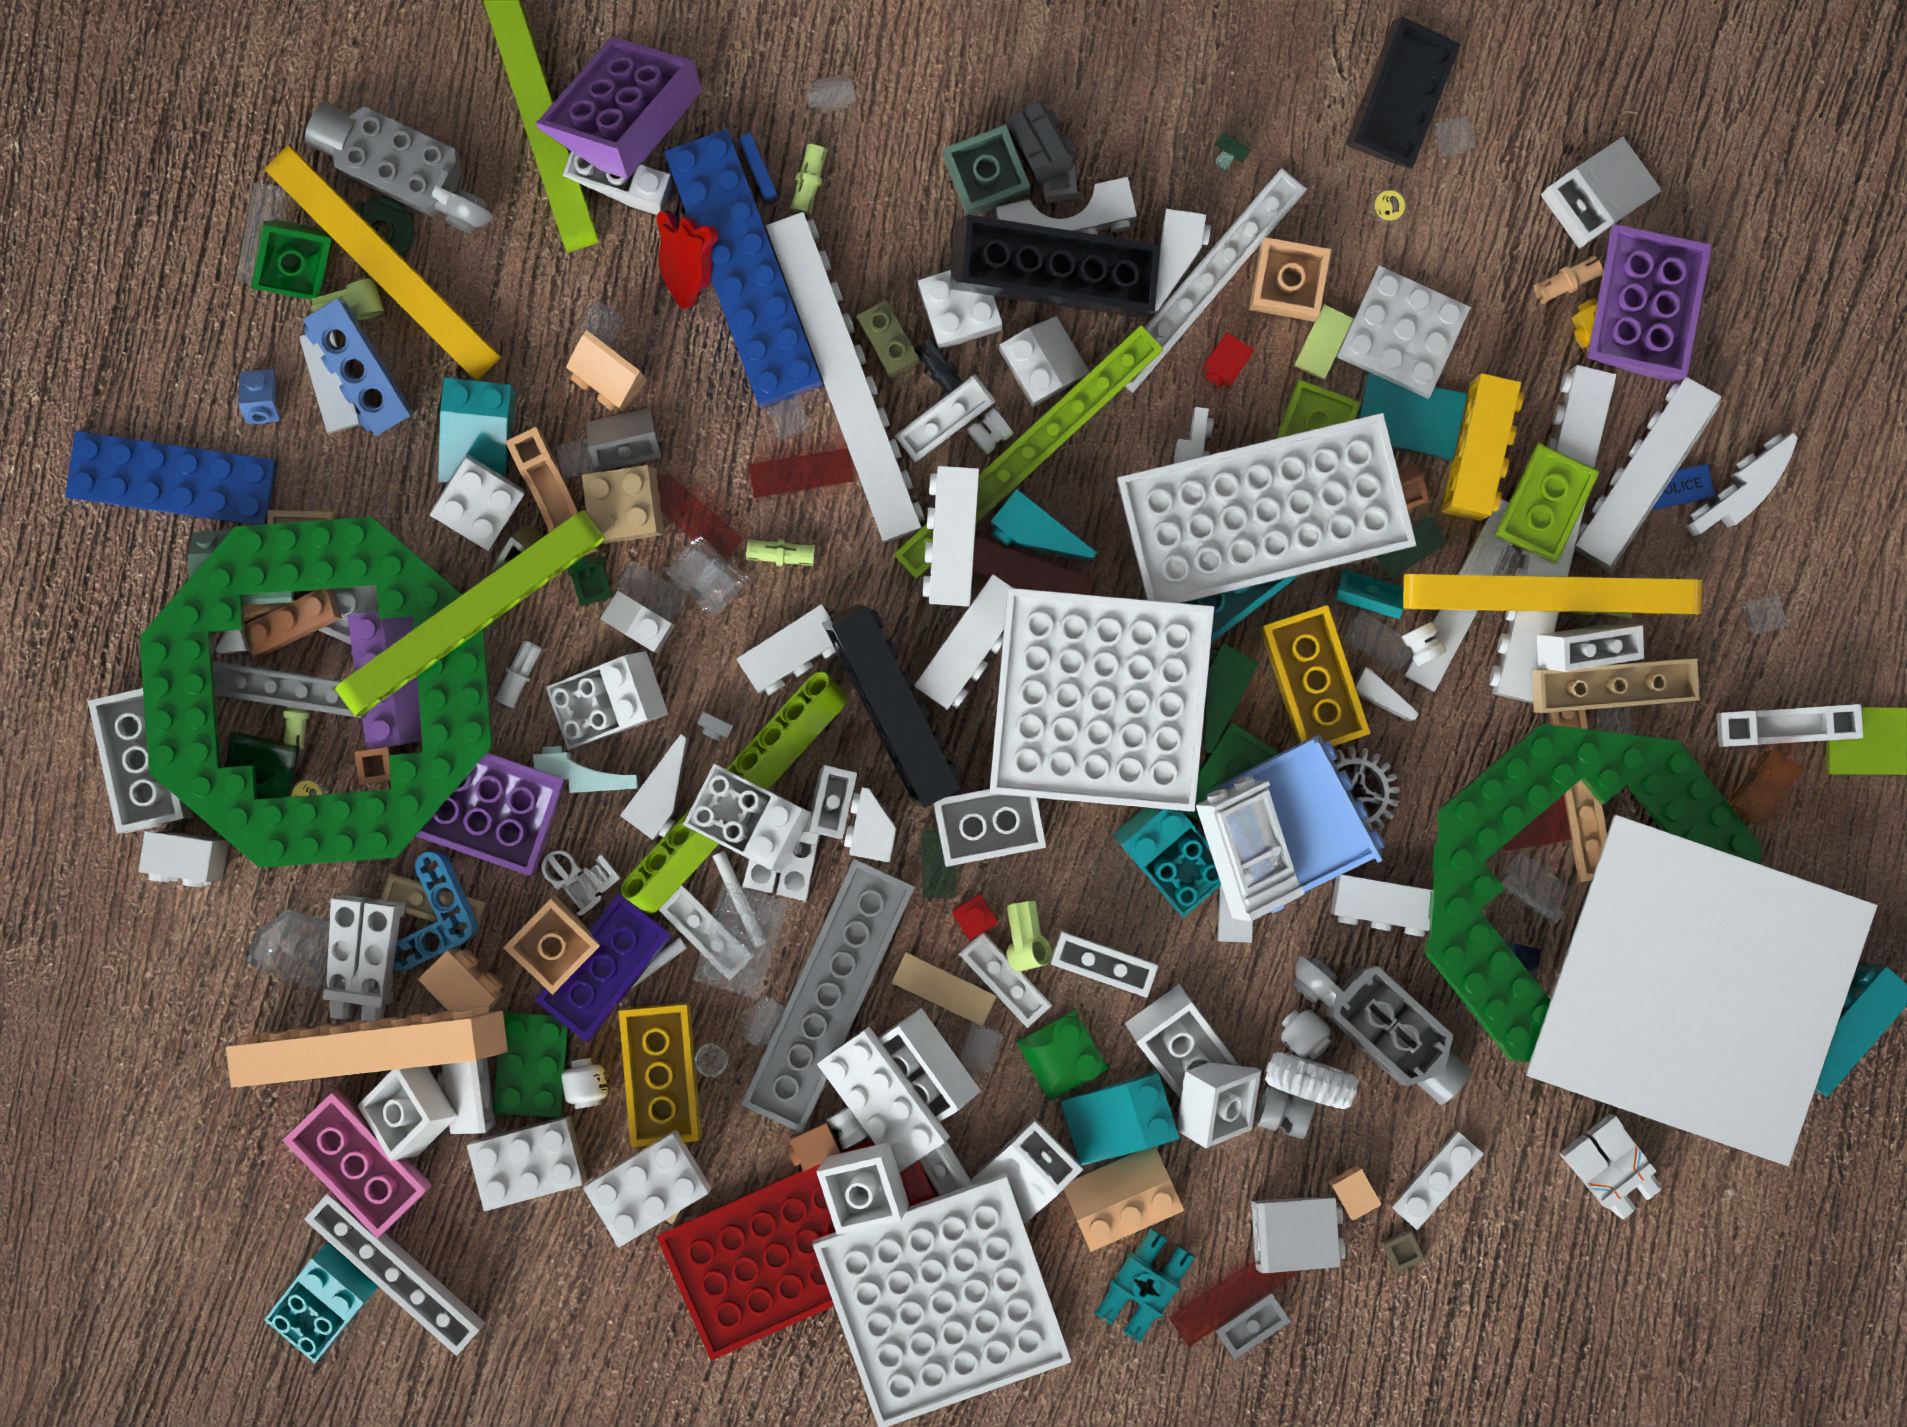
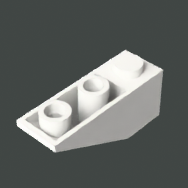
M573 151L570 153L563 173L564 177L630 207L655 215L665 210L673 187L671 175L639 165L633 174L626 179L599 170Z

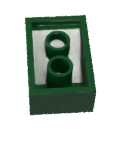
M1225 644L1217 646L1216 649L1213 647L1210 649L1200 750L1205 754L1213 752L1259 664L1258 661Z

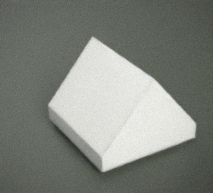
M244 630L226 631L215 648L216 652L225 655L251 652Z

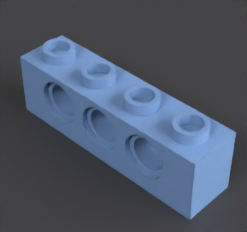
M343 296L303 318L306 324L303 330L307 338L313 345L318 343L325 354L321 357L325 367L331 374L336 372L343 383L339 386L342 394L349 403L354 402L361 412L358 415V419L367 432L372 431L375 436H378L414 414V411ZM333 330H340L345 334L346 344L343 348H337L331 343L330 334ZM351 359H357L364 365L362 377H355L349 372L348 363ZM373 388L380 391L383 397L380 406H373L368 403L366 399L368 389Z

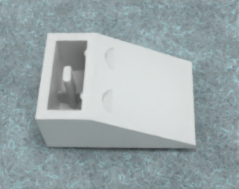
M1621 137L1550 185L1541 196L1580 249L1662 190L1625 138Z
M647 651L622 656L546 687L567 750L668 715Z
M713 764L683 825L769 870L782 873L812 812Z
M1033 1117L971 1179V1182L975 1184L1006 1173L1023 1224H1025L1055 1198L1083 1168L1051 1133Z

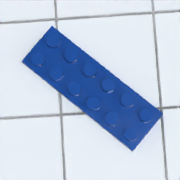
M75 431L65 497L248 525L267 524V510H270L277 461Z

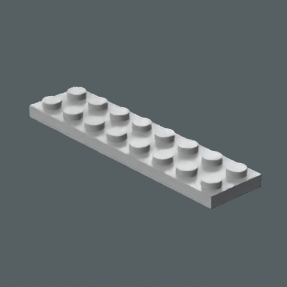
M853 860L741 1103L742 1106L800 1133L803 1132L827 1080V1077L817 1063L843 1045L915 886L859 860Z

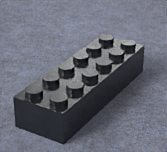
M967 214L955 222L949 289L1142 318L1155 312L1161 245Z
M856 604L822 622L912 802L926 808L960 790L961 788L956 781L961 778L953 761H947L941 750L945 749V744L937 730L932 731L926 720L930 718V715L924 703L914 698L911 689L915 688L914 683L906 670L902 671L895 660L899 658L895 645L890 639L886 640L883 637L880 629L884 627V624L875 609L871 610L868 606Z

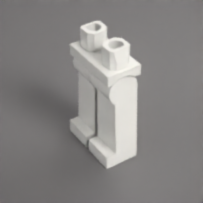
M344 894L331 898L327 963L328 989H324L323 1000H330L331 1018H352L353 1004L362 1005L361 1021H376V1019L383 1018L386 1005L393 1003L394 993L391 992L393 966L400 917L404 916L406 903L380 899L372 900V898Z

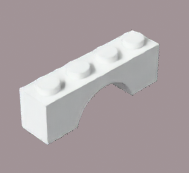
M1128 177L1095 184L1092 198L1087 207L1079 214L1070 218L1055 219L1039 212L1030 200L996 207L997 219L1098 235L1097 231L1108 228L1111 229V232L1129 229L1131 227L1130 223H1134L1137 217Z
M1861 704L1716 713L1718 747L1863 738Z

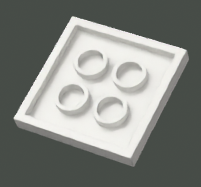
M1378 266L1337 358L1429 399L1471 307L1384 267Z

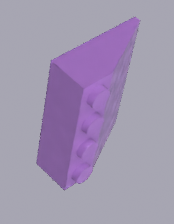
M612 36L536 122L537 127L599 170L628 179L702 92L694 61Z
M1613 224L1587 358L1656 379L1676 382L1686 378L1712 244Z
M378 611L347 615L355 671L413 631V617L379 619ZM417 677L369 710L366 719L362 718L367 749L422 742Z
M488 753L416 837L529 876L536 875L548 842L565 779Z

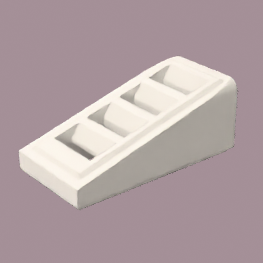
M1366 666L1360 670L1354 682L1359 697L1406 721L1416 720L1419 713L1377 674Z

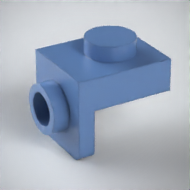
M274 370L240 372L238 404L246 423L264 424L279 421L280 414L275 404L276 375Z

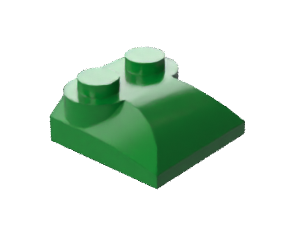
M275 219L263 220L258 233L259 243L250 285L251 289L309 300L319 297L332 237L327 232L312 226Z
M1075 1009L1016 1041L1049 1101L1088 1080L1096 1078L1100 1073L1108 1069Z

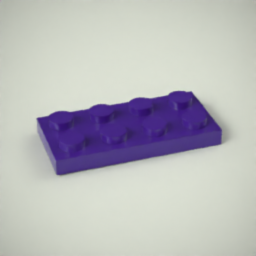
M619 893L589 930L600 946L553 995L544 987L534 1000L588 1043L673 936Z

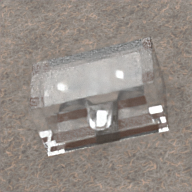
M701 536L686 546L666 572L672 578V582L677 588L684 592H689L698 600V605L705 612L714 614L716 617L730 607L750 582L746 575Z

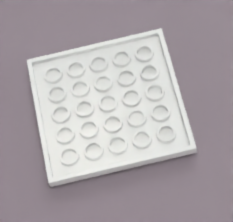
M1008 588L989 793L1195 812L1214 606Z
M1006 1173L908 1207L901 1221L838 1235L835 1232L812 1240L817 1259L878 1427H888L1071 1362Z

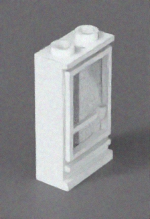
M1253 776L1236 780L1234 787L1228 790L1220 789L1209 793L1207 800L1196 805L1232 918L1245 921H1253L1305 895L1303 887L1299 886L1268 789L1270 783L1267 780H1254Z

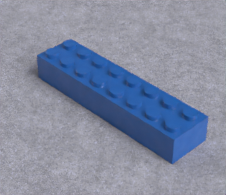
M726 128L664 151L688 217L693 218L699 227L713 225L718 231V240L711 252V280L760 409L822 387L821 378L728 129Z

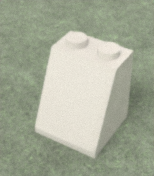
M1335 1197L1251 1201L1256 1270L1261 1273L1340 1267V1259L1345 1258L1344 1238H1338V1224H1343L1342 1205L1336 1204Z

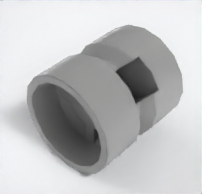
M1268 1084L1259 1106L1256 1125L1272 1131L1280 1127L1285 1135L1302 1140L1309 1128L1315 1102L1295 1095H1289Z

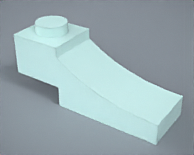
M562 746L542 747V754H533L534 769L569 780V793L641 788L640 775L611 774L588 768L572 760L571 753H562Z

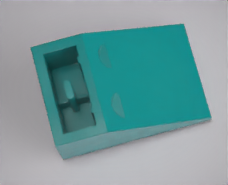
M1144 807L1112 835L1183 918L1221 886L1208 842L1181 810Z
M328 1241L308 1262L264 1321L311 1361L316 1363L368 1302L379 1286Z

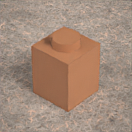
M397 746L354 752L359 785L391 781L389 755L398 754Z
M827 1120L804 1130L802 1133L791 1136L789 1140L791 1146L787 1147L792 1162L795 1166L801 1164L803 1171L821 1164L827 1156L842 1152Z

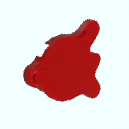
M669 210L661 211L656 216L661 236L659 249L660 272L664 283L673 294L678 306L682 309L692 308L696 304L697 298L701 295V288L707 287L710 283L712 270L711 252L718 240V231L713 225L699 227L691 217L682 218L679 224L673 212Z

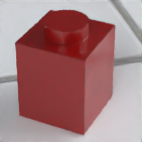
M1226 332L1202 368V371L1207 373L1205 378L1219 388H1222L1223 385L1230 388L1255 350Z
M981 893L952 910L953 915L969 941L998 924L997 919Z

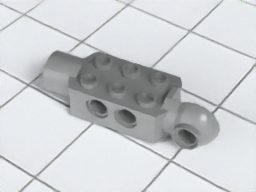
M324 101L318 105L312 114L305 132V144L334 157V167L342 176L431 218L443 212L447 214L445 221L448 224L469 234H472L475 228L483 227L494 219V215L485 209L487 203L464 190H458L457 194H454L458 186L457 182L463 172L462 158L454 148L365 106L351 114Z
M1299 956L1295 968L1296 980L1292 985L1312 1003L1315 1004L1320 999L1326 1004L1325 1016L1400 1085L1411 1086L1418 1084L1439 1105L1448 1102L1465 1085L1472 1074V1070L1450 1050L1454 1035L1379 966H1368L1356 970L1339 988L1335 984L1338 980L1337 976L1325 964L1316 958L1309 961Z

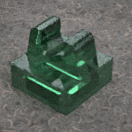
M1223 132L1214 144L1223 150L1214 164L1223 171H1226L1234 159L1241 163L1245 162L1252 149L1227 132Z

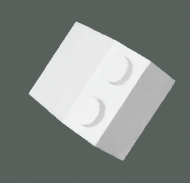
M1180 984L1125 1023L1136 1043L1180 1100L1182 1098L1183 1080L1186 1071L1206 1063L1240 1066Z

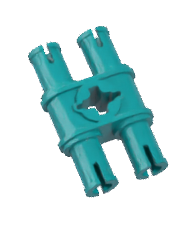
M1151 1227L1136 1251H1131L1126 1255L1127 1260L1116 1277L1109 1281L1110 1291L1094 1312L1101 1319L1105 1318L1107 1323L1113 1325L1115 1318L1127 1300L1131 1301L1133 1299L1138 1302L1139 1308L1126 1328L1123 1329L1127 1336L1130 1338L1133 1336L1134 1340L1138 1343L1142 1342L1143 1337L1154 1320L1164 1316L1163 1311L1176 1291L1181 1290L1182 1284L1180 1281L1196 1259L1189 1251L1186 1252L1184 1248L1178 1246L1164 1270H1155L1151 1263L1168 1239L1160 1232L1158 1234ZM1150 1278L1151 1285L1155 1291L1145 1288L1140 1292L1141 1288L1135 1279L1146 1282Z

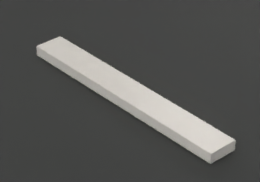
M1283 168L1277 172L1144 327L1164 351L1125 386L1131 393L1139 387L1260 246L1264 237H1267L1306 192L1307 188Z

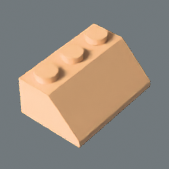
M1156 1146L1131 1153L1074 1178L1064 1188L1090 1252L1184 1211Z

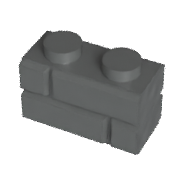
M1037 101L1025 107L1023 111L1019 110L1007 116L1005 121L1009 134L1037 185L1052 180L1056 175L1060 176L1072 170L1071 155L1075 154V150L1068 136L1061 137L1057 131L1060 128V123L1052 109L1046 111L1042 102Z

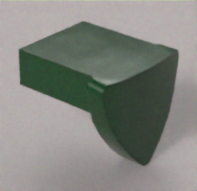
M605 557L581 558L567 568L568 576H572L581 607L613 598L605 565H608Z

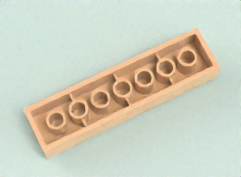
M489 1006L469 1008L464 1011H458V1009L442 1011L431 1015L422 1013L409 1015L404 1018L388 1017L370 1022L362 1020L349 1022L344 1025L328 1024L310 1029L302 1027L289 1029L284 1032L257 1033V1035L239 1037V1044L227 1046L226 1052L231 1088L476 1061L508 1052L503 1011L489 1012Z

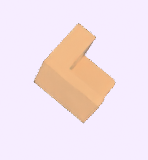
M1358 1165L1328 1181L1351 1220H1356L1382 1205L1363 1170Z

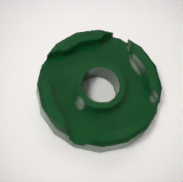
M379 197L366 203L363 202L356 207L355 210L373 228L378 223H387L390 233L385 240L399 253L398 255L402 257L407 255L413 246L416 232L412 217L402 205L392 199Z

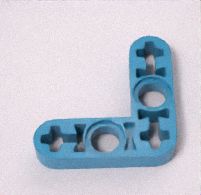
M434 850L423 853L418 857L415 864L418 878L438 921L397 941L393 969L396 971H406L445 953L447 950L472 940L478 932V922L448 857L441 851ZM430 861L438 862L439 866L435 868V871L429 872L427 870V866L431 863ZM443 877L446 878V882H442L434 886L433 881L439 880V878ZM444 887L449 888L454 893V902L450 906L442 904L439 898L440 891ZM460 908L461 912L448 917L447 912ZM465 922L467 928L463 932L457 933L455 927L459 923ZM429 932L437 934L440 939V946L436 951L430 950L426 946L425 937ZM414 947L418 950L417 953L408 956L406 960L401 961L398 955L402 951Z

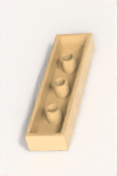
M1697 658L1616 663L1567 672L1548 669L1532 670L1535 713L1700 700Z

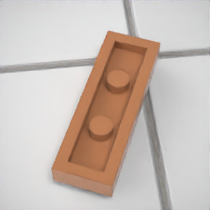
M333 589L315 590L246 624L244 631L252 656L261 658L342 619Z

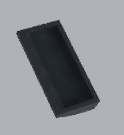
M1403 16L1393 20L1345 145L1381 160L1412 169L1461 44Z

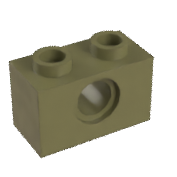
M887 300L857 315L860 327L890 380L919 365V358Z

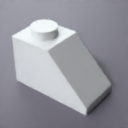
M618 590L600 618L657 654L675 627L674 624Z
M827 765L819 769L812 800L809 832L843 839L857 777L856 772Z

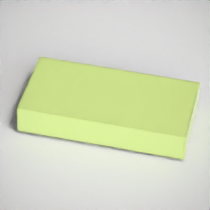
M1324 304L1294 366L1325 380L1354 318Z

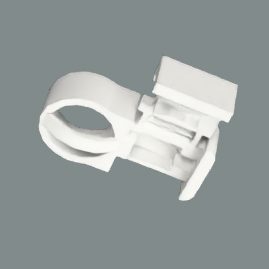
M563 850L553 851L544 858L542 873L557 890L563 888L580 909L576 913L579 916L586 914L592 907L602 901V894L598 897L595 894L599 891L601 893L605 892L622 878L603 854L597 857V864L590 870L587 867L582 870L574 856L569 852ZM561 854L570 860L572 865L570 875L560 866L554 855ZM548 862L563 880L556 879L550 875L547 866Z

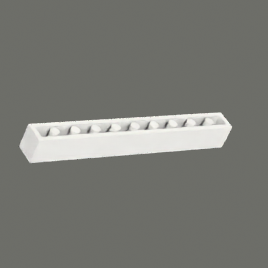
M804 212L766 225L767 232L883 543L885 544L918 532L921 529L919 522L924 521L925 518L919 502L912 503L908 490L913 489V485L907 470L900 472L896 459L902 456L895 438L888 440L884 428L890 426L883 407L876 408L873 396L878 395L873 378L872 376L865 377L861 365L867 362L860 344L853 346L849 334L855 332L848 313L842 315L837 302L843 301L837 282L830 283L826 271L832 268L825 250L818 252L814 240L820 238L815 222L813 219L807 221Z
M1580 365L1570 369V373L1565 372L1560 387V392H1564L1562 405H1557L1554 411L1552 424L1557 426L1554 438L1549 437L1547 441V447L1594 468L1617 374ZM1584 507L1558 563L1553 564L1521 549V555H1525L1523 567L1517 568L1515 576L1568 577ZM1506 611L1505 620H1509L1507 633L1501 634L1497 646V652L1501 653L1499 666L1494 665L1489 680V685L1493 686L1492 694L1533 703L1532 670L1540 669L1538 668L1537 634L1554 632L1559 612Z

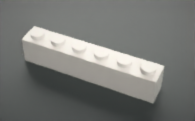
M1688 377L1683 380L1681 385L1675 383L1665 398L1669 402L1662 413L1656 411L1647 426L1651 431L1644 441L1641 439L1636 441L1628 455L1632 460L1626 469L1620 467L1610 482L1614 486L1607 497L1601 495L1593 507L1592 512L1596 515L1589 525L1583 523L1579 528L1577 544L1575 545L1576 553L1611 573L1720 406V395Z
M332 1191L327 1193L304 1219L456 1356L486 1324L386 1233L376 1238Z

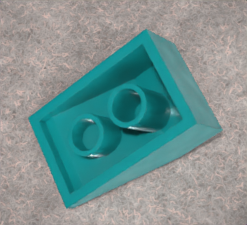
M444 377L440 408L438 482L448 483L466 454H469L507 478L510 451L505 441L512 438L517 389L509 384Z
M1017 489L991 520L992 536L1005 547H1008L1011 543L1016 548L1090 563L1097 553Z
M1157 1070L1060 1100L1081 1165L1149 1149L1179 1139Z

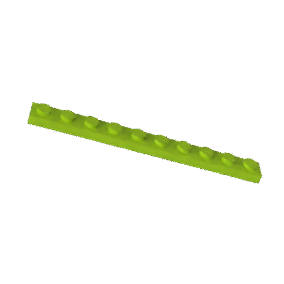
M1142 325L979 475L975 525L1164 351ZM927 524L893 554L915 579L931 566V563H925L926 542H933L934 529H928Z

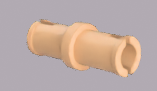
M1594 255L1571 268L1566 266L1559 270V274L1535 284V295L1537 299H1540V303L1545 304L1547 301L1565 292L1573 293L1578 290L1579 285L1603 275V267Z

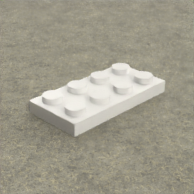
M870 1026L817 1063L875 1145L890 1142L899 1173L950 1138Z

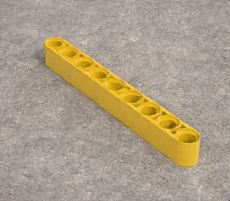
M287 144L264 168L475 380L479 381L502 358L290 145Z
M1404 574L1403 609L1702 614L1703 580Z

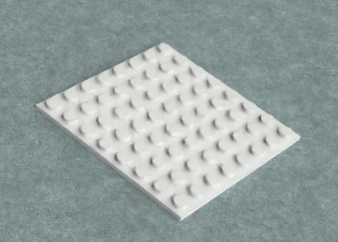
M1614 815L1525 1075L1789 1167L1878 905Z

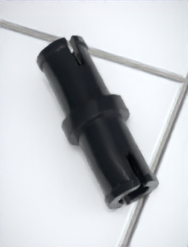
M930 337L923 342L930 352V356L921 345L914 350L931 372L929 377L933 382L937 380L948 395L954 390V386L957 388L963 381L954 371L953 367L955 365L953 362L945 359Z

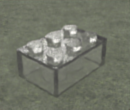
M724 881L693 980L758 1000L789 901Z

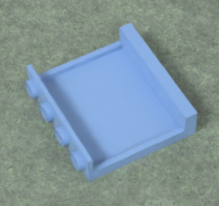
M1319 734L1211 787L1209 792L1220 789L1228 790L1234 787L1236 780L1247 776H1253L1254 780L1269 781L1270 786H1268L1272 802L1299 886L1303 887L1304 892L1374 858L1377 862L1382 861L1381 849L1385 848V844L1377 829L1371 831L1366 822L1369 814L1361 800L1355 802L1350 792L1354 787L1345 770L1339 772L1334 762L1338 757L1329 740L1323 742ZM1251 804L1225 816L1233 842L1244 862L1266 852ZM1269 857L1248 867L1255 882L1273 874ZM1285 905L1271 911L1272 914L1285 908Z

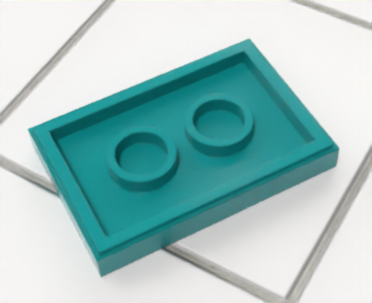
M1368 373L1358 419L1383 413L1392 448L1453 460L1468 394L1434 387L1431 396L1427 399L1379 376Z

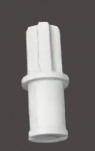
M529 641L522 642L511 667H506L505 669L508 673L494 699L511 708L515 707V703L526 681L530 682L531 680L528 676L541 651L539 646Z

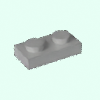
M1270 1291L1216 1327L1215 1331L1235 1360L1291 1321Z

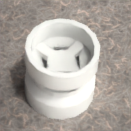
M994 408L985 414L983 421L974 423L967 428L970 436L986 455L995 449L996 443L1000 440H1007L1014 434Z
M1433 622L1401 636L1405 645L1411 647L1413 651L1412 659L1416 667L1447 652L1443 642H1439L1435 636L1437 630Z
M848 1106L827 1119L831 1129L839 1130L838 1141L842 1149H846L869 1136Z

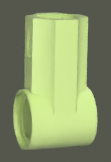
M373 278L355 281L348 284L344 290L312 299L314 312L343 296L357 320L374 318L384 313L377 284Z
M1036 901L1007 905L1013 942L1007 949V960L1011 968L1021 972L1048 965L1052 958V949L1048 940L1041 936Z

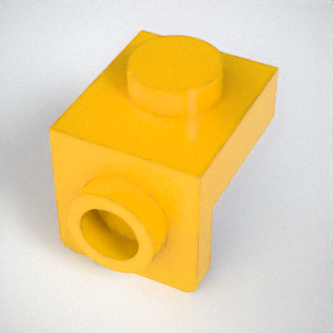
M1596 297L1579 305L1578 309L1580 312L1571 318L1577 329L1574 331L1576 340L1581 348H1586L1587 351L1589 349L1595 318L1594 314L1598 302Z

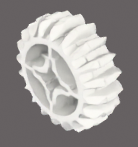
M1348 747L1347 758H1344L1340 749L1335 750L1338 757L1335 762L1337 768L1340 769L1343 766L1355 764L1350 780L1353 786L1354 784L1359 786L1357 789H1361L1362 794L1369 796V798L1355 797V802L1361 800L1362 802L1366 801L1377 804L1372 813L1369 814V818L1366 819L1369 828L1373 831L1371 823H1374L1379 829L1384 828L1385 825L1379 817L1383 815L1385 818L1392 819L1393 814L1386 807L1387 805L1398 806L1399 803L1397 800L1389 799L1390 793L1396 794L1400 792L1399 787H1389L1388 782L1397 779L1396 774L1384 775V772L1391 765L1385 762L1378 767L1376 765L1380 760L1378 753H1375L1370 760H1367L1368 749L1362 748L1359 756L1356 757L1354 747ZM1365 768L1372 772L1377 779L1380 794L1372 792L1366 787Z
M1274 1053L1266 1069L1267 1075L1265 1080L1270 1086L1327 1106L1341 1109L1349 1108L1357 1094L1358 1079L1353 1074L1289 1053Z

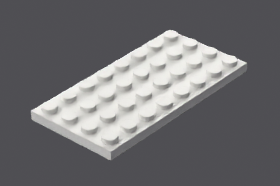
M1383 413L1117 478L1146 599L1151 601L1185 603L1416 546Z

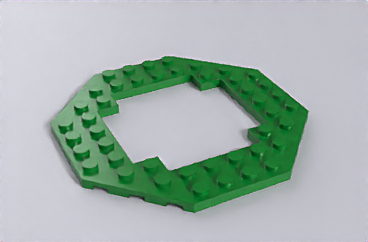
M373 517L234 527L139 636L149 774L259 868L399 857L414 837L439 811V808L471 774L470 772L493 748L485 631L483 628L417 676L423 753L389 755L391 789L257 799L255 765L221 768L211 632L245 630L242 596L376 586L379 619L413 617L414 629L462 596L453 585L433 570Z
M1539 724L1438 809L1437 843L1434 846L1432 871H1434L1433 891H1430L1428 919H1430L1429 938L1426 940L1425 954L1509 1060L1530 1062L1551 1000L1480 911L1505 889L1485 864V861L1580 780H1582L1600 804L1608 802L1627 785L1662 831L1757 864L1761 863L1762 845L1679 740Z

